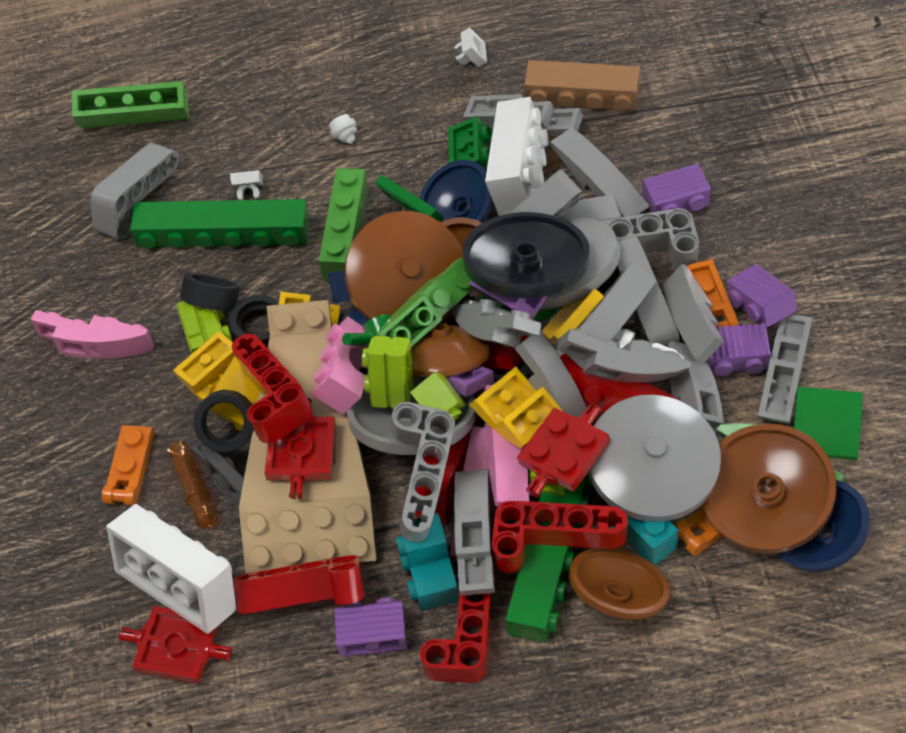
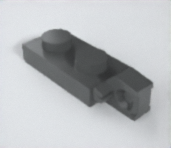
M202 442L192 446L193 455L207 468L208 474L239 505L244 477L237 472L236 466L228 457L223 458L219 452L207 448Z

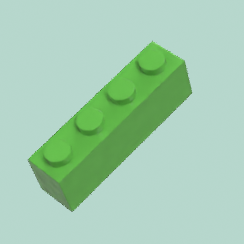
M182 81L73 90L72 114L80 128L189 119L188 93Z
M336 168L319 256V265L324 282H329L328 273L344 270L348 249L354 238L363 228L369 194L365 169Z

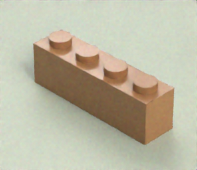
M528 60L524 84L525 97H531L532 102L551 101L553 106L637 111L640 66Z

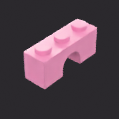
M347 317L340 325L334 324L325 337L328 343L319 356L322 362L313 376L315 384L311 394L342 415L362 396L365 375L358 370L362 367L363 349L369 347V345L349 346L343 344L342 336L344 333H365L363 326L350 317Z

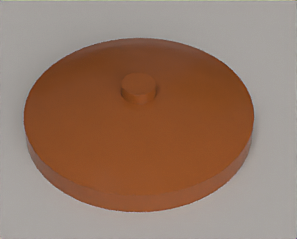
M395 211L381 215L370 221L360 230L348 249L344 266V278L350 299L357 310L368 321L382 314H390L392 316L425 283L432 278H436L455 260L462 258L463 250L453 233L441 222L428 215L413 211ZM450 310L441 317L442 320L438 324H441L452 314Z
M758 424L742 428L730 434L719 443L721 453L720 471L712 492L702 505L710 524L725 540L736 547L750 552L774 554L790 551L806 544L823 529L834 509L836 479L829 457L814 439L789 426Z

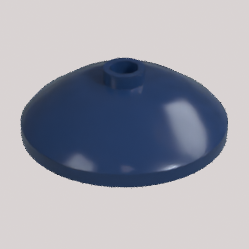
M457 160L441 167L427 181L419 197L434 207L445 220L464 217L484 223L493 205L492 197L485 182L487 170L470 160Z
M836 480L834 509L823 529L806 544L777 554L788 565L807 572L828 571L845 564L860 551L870 531L871 518L865 500L855 488L847 483ZM831 533L828 537L822 539L824 534Z

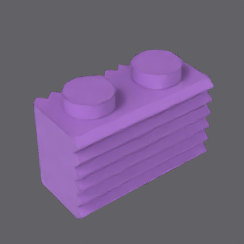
M698 163L642 180V195L650 206V212L676 208L698 211L710 204L711 188Z
M755 263L753 267L749 266L748 270L744 269L743 273L739 272L733 278L729 277L727 281L730 303L735 308H742L743 311H746L748 317L753 322L766 324V328L797 311L795 292Z
M756 323L754 325L743 324L742 326L716 327L724 342L706 360L712 373L717 376H727L732 372L738 371L757 374L764 369H768L771 353L766 324L761 323L759 325Z
M387 597L377 600L375 604L363 605L361 602H355L334 609L336 644L340 657L378 654L387 651H405L408 649L405 611L402 600L396 601L394 598Z

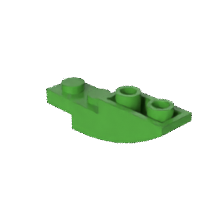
M463 257L455 260L436 278H432L425 283L386 321L376 335L387 336L390 339L394 337L409 338L412 347L442 320L441 317L474 289L469 284L471 279L464 269Z

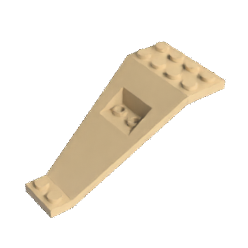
M330 300L267 306L270 333L268 349L298 381L306 397L312 400V415L335 417L336 434L332 480L304 481L303 498L298 500L296 495V500L289 498L291 481L266 480L264 472L268 444L262 443L253 429L239 504L245 572L263 571L346 555H358L360 562L376 561L377 551L371 493L358 439L349 428L347 411L342 415L311 395L315 384L313 376L322 362L319 356L328 343L325 337L332 327ZM261 392L259 394L258 400L264 397V395Z

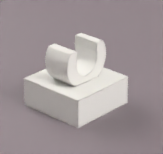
M471 28L462 31V42L455 46V50L460 53V55L456 56V60L461 65H466L472 61L477 67L487 63L485 42Z
M259 170L230 174L231 185L237 189L239 200H244V192L247 189L253 190L255 199L260 198V191L257 186L264 185L263 176Z

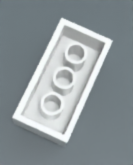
M531 97L497 102L485 182L499 216L509 214L544 183L542 167L546 166L545 146L549 145L547 130L541 127L540 110L538 107L534 108Z
M134 504L106 526L115 572L205 633L209 634L236 611L232 567L224 557L216 556L199 541H193L182 534L176 526L168 525L159 519L154 512L147 511L137 504Z

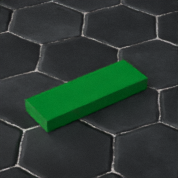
M381 174L375 181L376 185L389 199L403 208L428 215L439 222L445 221L443 216L434 207Z

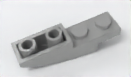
M480 299V302L464 300V304H456L450 309L459 326L470 335L511 348H516L520 345L521 336H539L542 324L530 320L529 313L512 310L510 314V311L498 308V302L487 299Z
M569 329L559 338L556 349L585 360L583 373L613 381L632 383L660 381L676 377L691 366V361L681 358L679 353L656 349L645 340H632L623 348H620L618 343L593 338L589 332L582 329Z
M671 341L668 343V348L675 349L685 360L691 361L689 369L671 378L672 396L699 412L710 424L716 435V427L724 424L719 391L707 361L705 363L696 361L686 344Z
M489 470L455 472V547L458 559L459 592L461 596L495 593Z

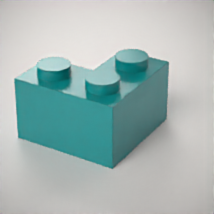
M627 516L628 530L626 541L643 558L656 565L677 549L679 530L670 521H643Z
M436 513L433 517L430 532L423 541L416 543L406 540L403 536L395 537L403 571L410 570L413 579L407 581L411 601L418 599L421 611L459 601L458 588L449 559L446 539L439 514ZM421 518L413 519L412 526L419 527Z

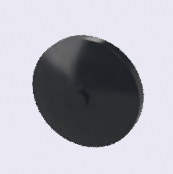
M535 212L505 214L485 221L468 235L463 245V265L469 278L478 286L491 293L511 298L545 297L570 288L584 276L589 265V243L578 227L560 217Z

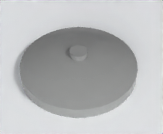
M590 218L567 220L578 227L588 240L589 265L584 276L577 283L564 291L547 296L539 310L557 308L578 301L589 295L594 289L599 288L611 276L620 259V245L610 226L602 221Z
M413 375V389L426 378ZM363 389L361 398L347 410L348 425L353 435L363 444L381 452L398 455H417L419 446L398 441L392 436L390 423L394 409L391 406L387 408L372 407L370 394H366ZM460 395L467 405L460 410L462 414L455 420L451 445L461 440L471 430L475 422L476 412L469 405L475 400L474 395L467 397ZM412 396L411 403L418 404V402ZM408 418L398 420L403 426L409 427L414 424ZM441 426L430 428L436 434L446 433V430Z
M661 395L634 396L610 407L595 423L594 427L608 433L611 441L588 471V474L596 491L610 506L618 507L627 516L638 520L652 522L669 521L683 517L697 509L712 492L720 471V447L710 424L691 406L677 399Z

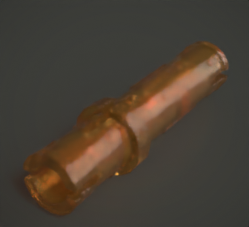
M174 442L168 447L169 450L167 452L171 457L184 490V502L187 506H190L196 526L199 528L209 527L215 523L216 516L208 501V489L200 481L186 442Z

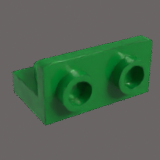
M475 116L449 127V163L457 160H470L487 170L493 134L490 126L485 125L478 116Z

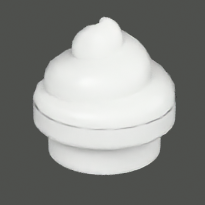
M348 114L341 115L330 122V134L335 140L353 144L357 124Z

